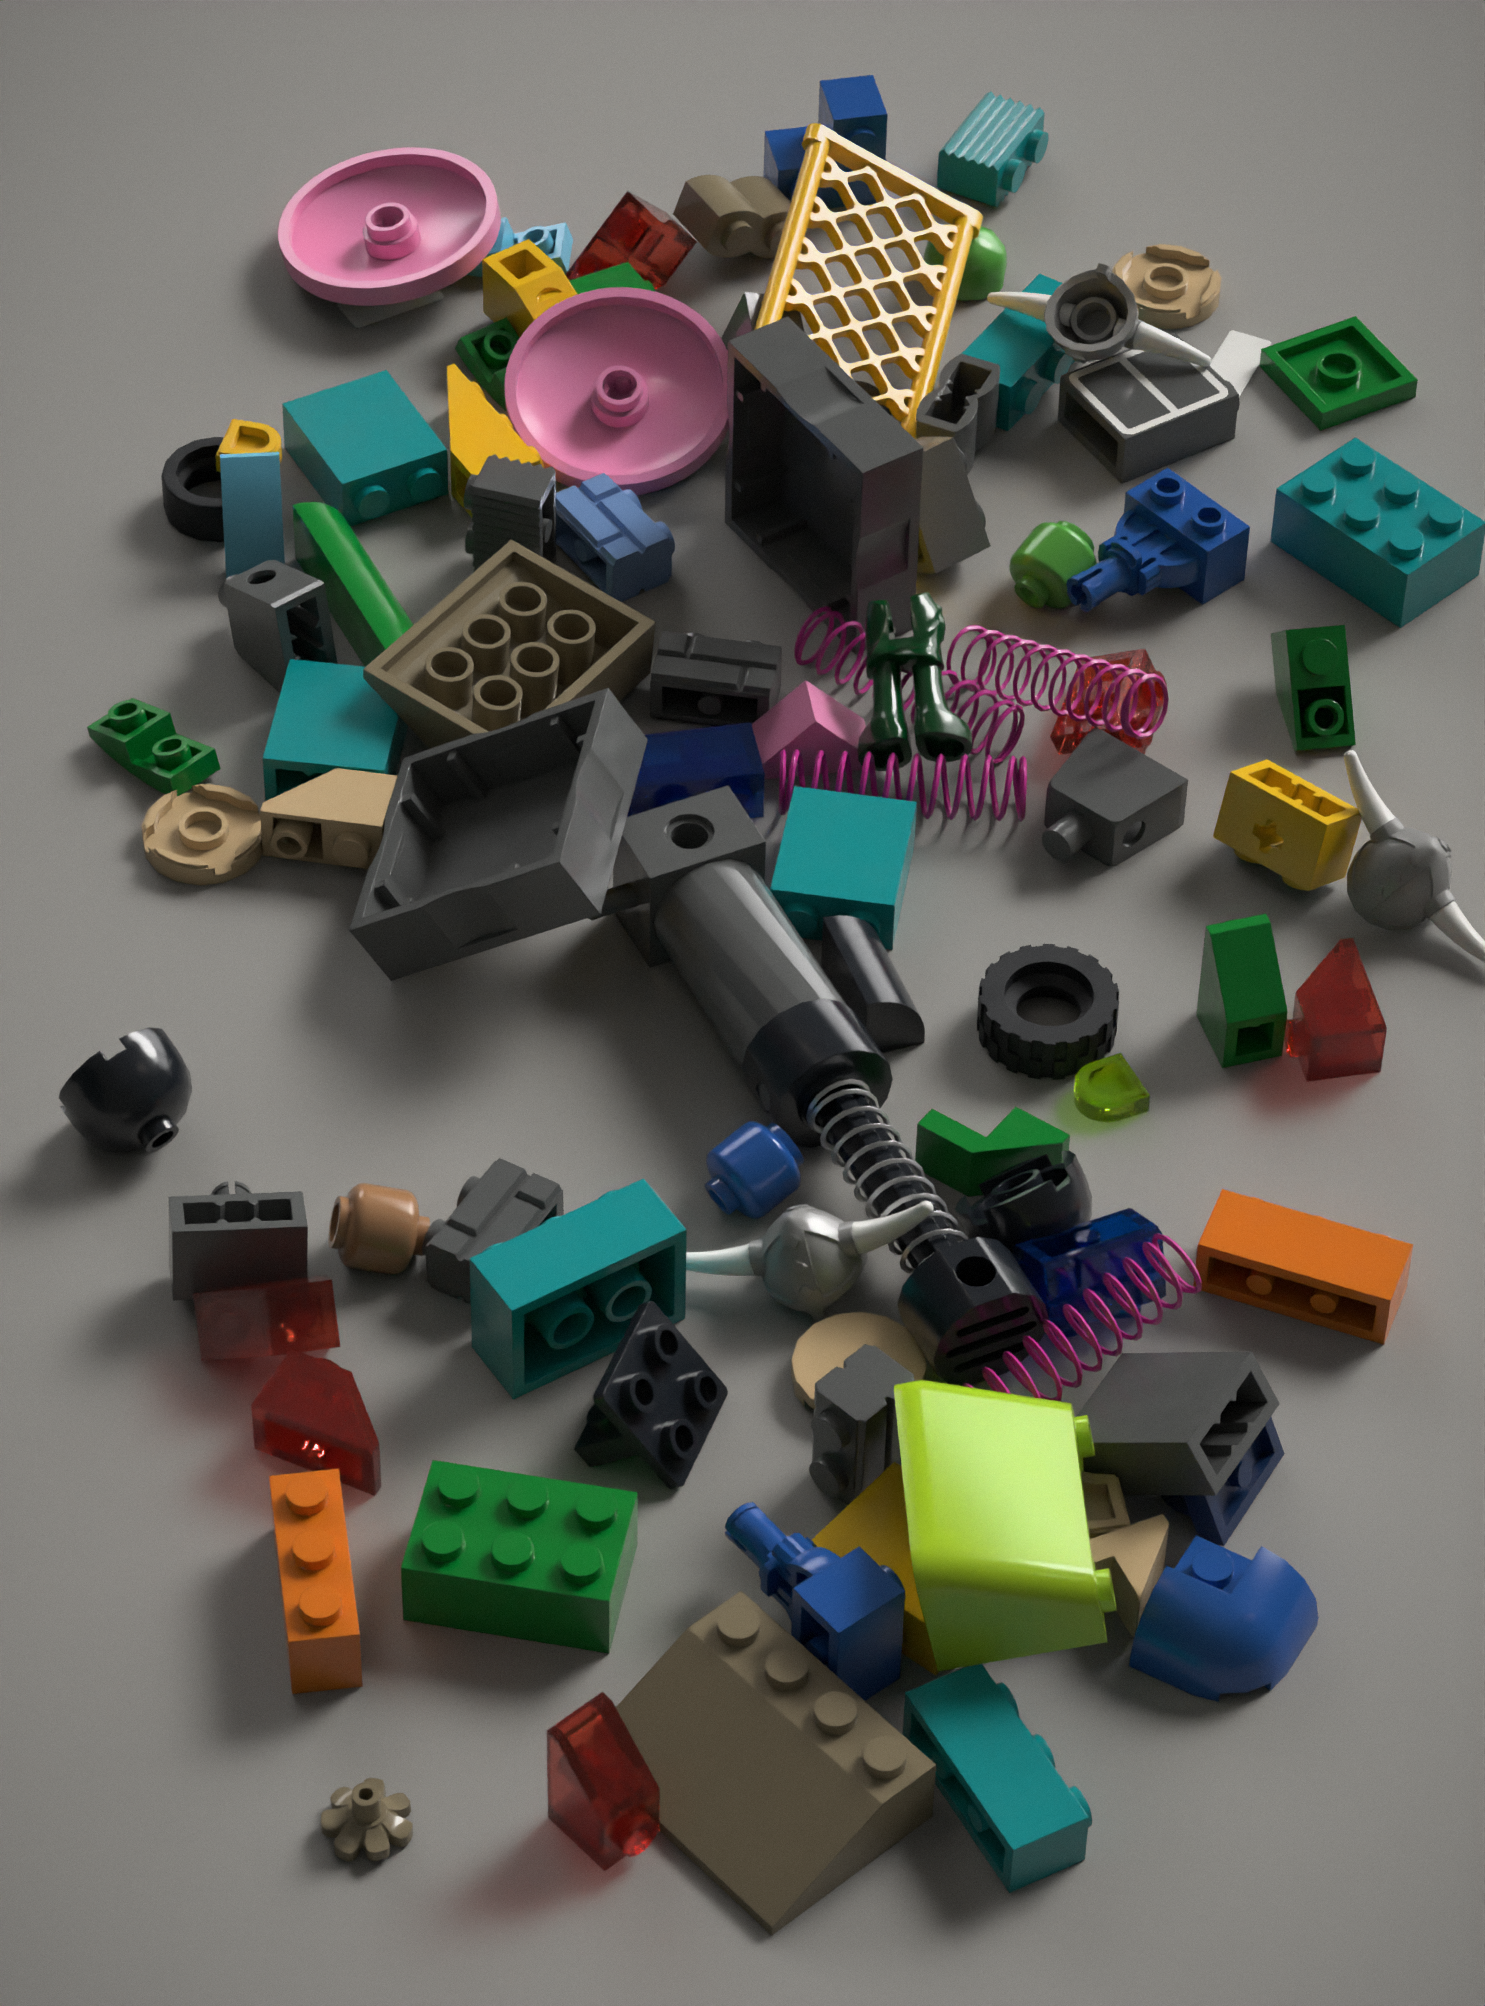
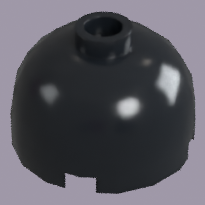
M149 1027L120 1038L119 1040L126 1049L117 1053L109 1060L101 1050L98 1051L70 1076L60 1090L59 1099L64 1105L60 1106L69 1121L90 1144L104 1151L130 1153L143 1148L147 1152L159 1150L176 1137L179 1132L177 1124L186 1113L192 1093L190 1072L181 1054L164 1030Z
M1062 1151L1064 1163L1056 1165L1051 1164L1047 1154L1034 1157L1014 1165L979 1184L984 1197L972 1206H970L966 1195L961 1198L955 1207V1212L969 1239L984 1237L998 1240L1009 1249L1021 1268L1033 1265L1036 1273L1051 1271L1069 1261L1072 1257L1069 1247L1083 1237L1092 1216L1091 1191L1076 1155L1071 1151Z

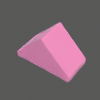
M805 680L744 730V740L753 779L779 778L780 751L783 749L786 751V777H789L791 759L796 749L802 754L805 776L813 775L816 756L820 750L826 755L828 773L838 772L840 757L844 751L849 753L852 771L862 770L863 766L858 761L857 749L859 737L866 727L864 719ZM796 765L795 776H799V775H798V766H797V765Z

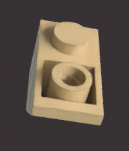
M336 768L263 802L260 809L263 856L369 869L382 842L385 827L384 818L397 776Z

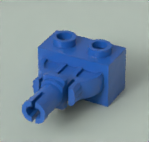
M1166 468L1125 493L1124 514L1116 525L1114 536L1099 545V563L1067 580L1068 597L1075 606L1081 604L1080 609L1089 612L1102 601L1118 592L1134 596L1137 593L1144 595L1156 587H1179L1203 605L1245 579L1250 526L1171 469Z
M754 1502L741 1505L728 1517L725 1523V1529L727 1530L725 1536L759 1567L760 1589L768 1597L772 1596L786 1610L791 1620V1635L864 1701L900 1679L906 1594L902 1582L891 1568L886 1565L879 1566L860 1546L840 1558L826 1548L817 1547L808 1537L804 1538L800 1533H793L787 1537Z

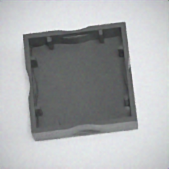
M789 317L729 340L727 367L729 447L725 469L724 522L770 569L777 572L790 583L813 612L824 606L830 607L832 611L841 613L845 622L857 621L861 623L865 632L868 603L876 600H888L895 626V637L913 630L910 620V597L916 594L924 447ZM821 612L817 616L821 617L826 612ZM829 617L823 620L827 627L829 625ZM834 617L832 632L841 625L840 620ZM846 627L845 645L848 646L860 635L856 627ZM842 631L836 635L839 639L841 638ZM860 641L851 649L855 655L859 652Z
M606 688L536 712L504 728L484 733H475L403 758L384 818L385 827L382 842L368 869L349 929L390 981L601 914L648 741L610 689Z

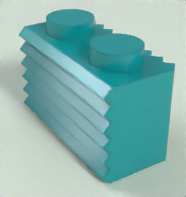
M991 91L986 93L939 151L937 188L998 208L1000 201L1003 202L1004 196H1007L1008 192L1016 193L1028 166H1031L1032 162L1038 164L1045 155L1049 135L1043 131L1044 111L1041 107L1034 109L1031 104L1024 106L1021 101L1015 103L1011 97L1005 100L1001 94L995 97Z

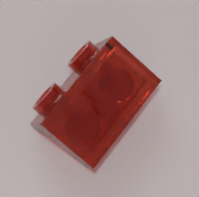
M1145 648L1091 657L1093 659H1104L1111 664H1122L1129 669H1140L1147 674L1155 673L1162 677L1166 684L1163 674L1160 671H1156ZM1080 660L1082 666L1087 663L1084 660ZM1098 665L1100 671L1105 668L1102 665ZM1092 666L1083 671V693L1079 703L1073 710V713L1078 716L1085 715L1084 699L1086 691L1092 679L1096 676ZM1116 670L1118 676L1123 673L1120 670ZM1110 671L1101 676L1102 694L1098 706L1091 715V718L1095 721L1103 720L1102 705L1104 696L1110 684L1114 681ZM1080 675L1073 686L1071 705L1078 693ZM1134 675L1136 681L1141 678L1138 675ZM1128 676L1119 681V702L1116 711L1109 720V723L1113 726L1121 725L1120 710L1122 702L1128 690L1132 687V682ZM1154 679L1151 680L1156 693V709L1151 723L1143 733L1148 732L1155 726L1163 707V689L1160 683ZM1146 680L1137 687L1138 703L1135 714L1129 722L1135 731L1143 727L1151 709L1152 695ZM1097 682L1091 691L1089 710L1095 701ZM1115 687L1108 700L1107 715L1114 702ZM1132 696L1131 701H1130L1128 715H1129L1130 710H1131V707H1132L1133 696ZM1066 697L1060 711L1067 710ZM1069 714L1057 717L1050 738L1059 755L1073 753L1094 726L1089 724L1087 719L1076 722L1070 718ZM1105 724L1097 726V728L1144 755L1147 747L1150 746L1153 740V734L1145 739H1136L1125 734L1123 729L1112 732L1106 728Z

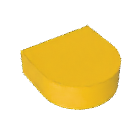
M232 419L215 455L216 470L221 472L220 454L279 452L281 463L282 445L280 434L266 424Z

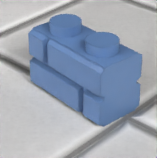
M602 473L583 481L579 488L574 485L556 493V544L604 593L623 602L639 595L641 589L649 591L669 581L672 576V554L675 552L673 535L665 523L661 521L654 523L643 512L641 503L632 490H622L609 476Z

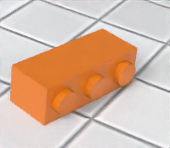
M1222 1189L1199 1240L1195 1267L1202 1281L1201 1291L1384 1345L1407 1289L1414 1244L1331 1221L1321 1216L1269 1203L1256 1197H1249ZM1195 1279L1193 1282V1287H1196Z
M339 1469L269 1476L273 1536L292 1694L363 1687L360 1632Z

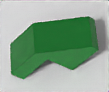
M1016 1106L987 1137L931 1109L917 1123L915 1161L923 1168L925 1174L968 1197L981 1196L983 1193L979 1184L1014 1165L1034 1157L1047 1154L1052 1165L1064 1163L1062 1151H1069L1070 1135Z

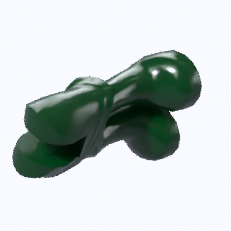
M929 592L918 593L910 597V620L913 629V636L895 639V626L888 600L870 601L867 606L865 619L867 659L865 663L867 678L873 679V711L871 721L859 737L857 751L858 761L862 766L865 754L868 751L873 754L875 771H886L888 758L892 752L897 755L899 768L910 763L912 758L911 739L902 698L901 672L913 674L915 701L914 733L915 744L920 755L926 760L936 762L937 756L942 753L945 756L946 762L960 760L964 754L969 755L973 750L972 735L968 724L949 710L945 699L942 682L944 663L941 643L944 641L946 625L942 614V607L933 600Z

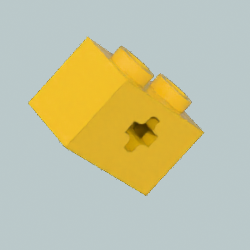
M1266 759L1230 772L1213 838L1233 848L1234 853L1239 858L1247 862L1262 864L1278 873L1287 885L1299 890L1310 891L1345 878L1362 817L1356 807Z

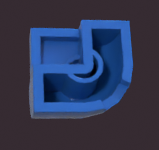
M1196 1535L1175 1568L1166 1566L1154 1586L1134 1636L1129 1666L1191 1695L1219 1702V1696L1223 1693H1245L1262 1686L1271 1691L1287 1675L1318 1625L1319 1617L1316 1598L1306 1580L1286 1560L1263 1546L1260 1547L1254 1558L1250 1560Z

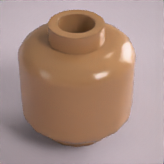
M359 1183L351 1188L347 1197L338 1196L336 1198L330 1218L328 1245L332 1249H338L341 1262L348 1268L397 1275L407 1268L412 1255L423 1256L422 1244L430 1227L429 1217L419 1216V1205L412 1192L404 1189Z

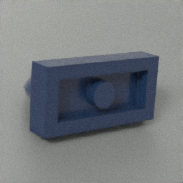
M1270 1417L1216 1496L1160 1495L1164 1502L1176 1512L1191 1517L1199 1537L1219 1546H1224L1285 1453L1272 1417Z

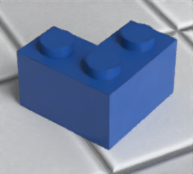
M866 75L820 81L818 123L886 161L888 114L874 76ZM807 126L765 131L764 178L772 181L790 201L792 200L805 154L802 142ZM835 161L836 164L838 165V167H839L842 171H844V172H852V171H853V170H851L850 168H848V167L842 165L841 163ZM857 180L848 183L855 198L861 205L877 203L865 182ZM818 187L816 196L825 203L828 209L845 207L841 197L834 188Z

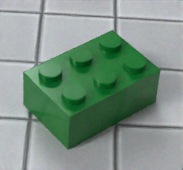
M432 1460L401 1565L403 1620L609 1654L637 1549L638 1492Z

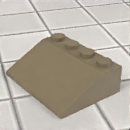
M510 540L363 669V679L431 749L475 733H484L504 728L536 712L609 688L620 702L651 673L656 622L517 542Z
M739 1591L689 1626L580 1746V1756L771 1936L933 1816L936 1764L742 1591Z

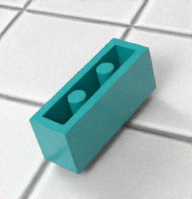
M1039 273L1022 292L1052 295L1062 282ZM1005 308L961 353L1000 366L997 427L1005 431H1009L1024 414H1031L1036 409L1041 396L1054 383L1059 384L1061 375L1068 373L1070 366L1075 362L1048 334L1044 321Z
M983 1664L963 1667L905 1692L902 1735L936 1764V1786L1009 1893L1085 1860L1088 1827L1092 1825V1814L1082 1792L1075 1786L1069 1788L1057 1772L1053 1754L1044 1738L1039 1734L1032 1735L1020 1719L1015 1698L1004 1683L996 1684Z

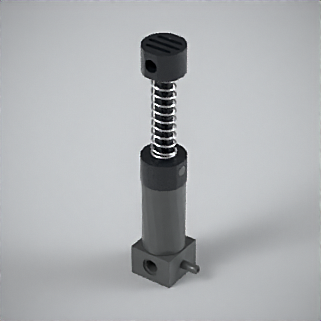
M721 787L627 817L613 866V888L607 889L601 914L588 919L595 920L615 913L649 968L669 961L674 963L743 1071L746 1084L771 1123L773 1122L781 1127L797 1146L809 1148L823 1146L827 1150H833L831 1154L832 1163L837 1167L844 1168L842 1174L845 1182L849 1185H856L854 1188L855 1198L860 1202H867L865 1211L869 1218L877 1219L911 1208L923 1201H930L933 1204L934 1209L929 1216L909 1232L895 1240L901 1251L895 1248L894 1241L888 1243L890 1252L894 1255H902L900 1259L901 1269L906 1273H912L902 1286L897 1305L900 1318L935 1373L948 1384L962 1386L963 1383L974 1385L985 1381L982 1374L983 1367L992 1369L998 1376L1009 1372L1010 1370L1002 1357L1003 1352L1012 1353L1020 1362L1029 1356L1023 1344V1336H1030L1037 1343L1041 1341L1045 1333L1043 1321L1049 1320L1046 1305L1007 1247L996 1239L984 1237L969 1239L962 1231H959L957 1220L948 1213L946 1203L936 1195L934 1184L925 1178L923 1168L913 1160L911 1150L902 1143L900 1133L890 1125L888 1115L880 1109L888 1098L893 1081L890 1065L856 1013L845 1004L765 884L766 841L730 787ZM878 1115L883 1119V1123L877 1118ZM889 1132L894 1136L895 1141L890 1138ZM900 1149L905 1153L906 1158L902 1156ZM837 1152L839 1153L844 1163L838 1160ZM912 1167L917 1171L918 1176L913 1173ZM848 1170H850L855 1180L849 1177ZM923 1184L928 1188L929 1193L925 1191ZM860 1187L867 1198L860 1194ZM935 1202L940 1206L941 1211H938L934 1205ZM871 1205L873 1206L878 1215L872 1212ZM946 1219L952 1224L953 1229H950V1227L946 1223ZM906 1259L908 1260L912 1268L906 1265Z

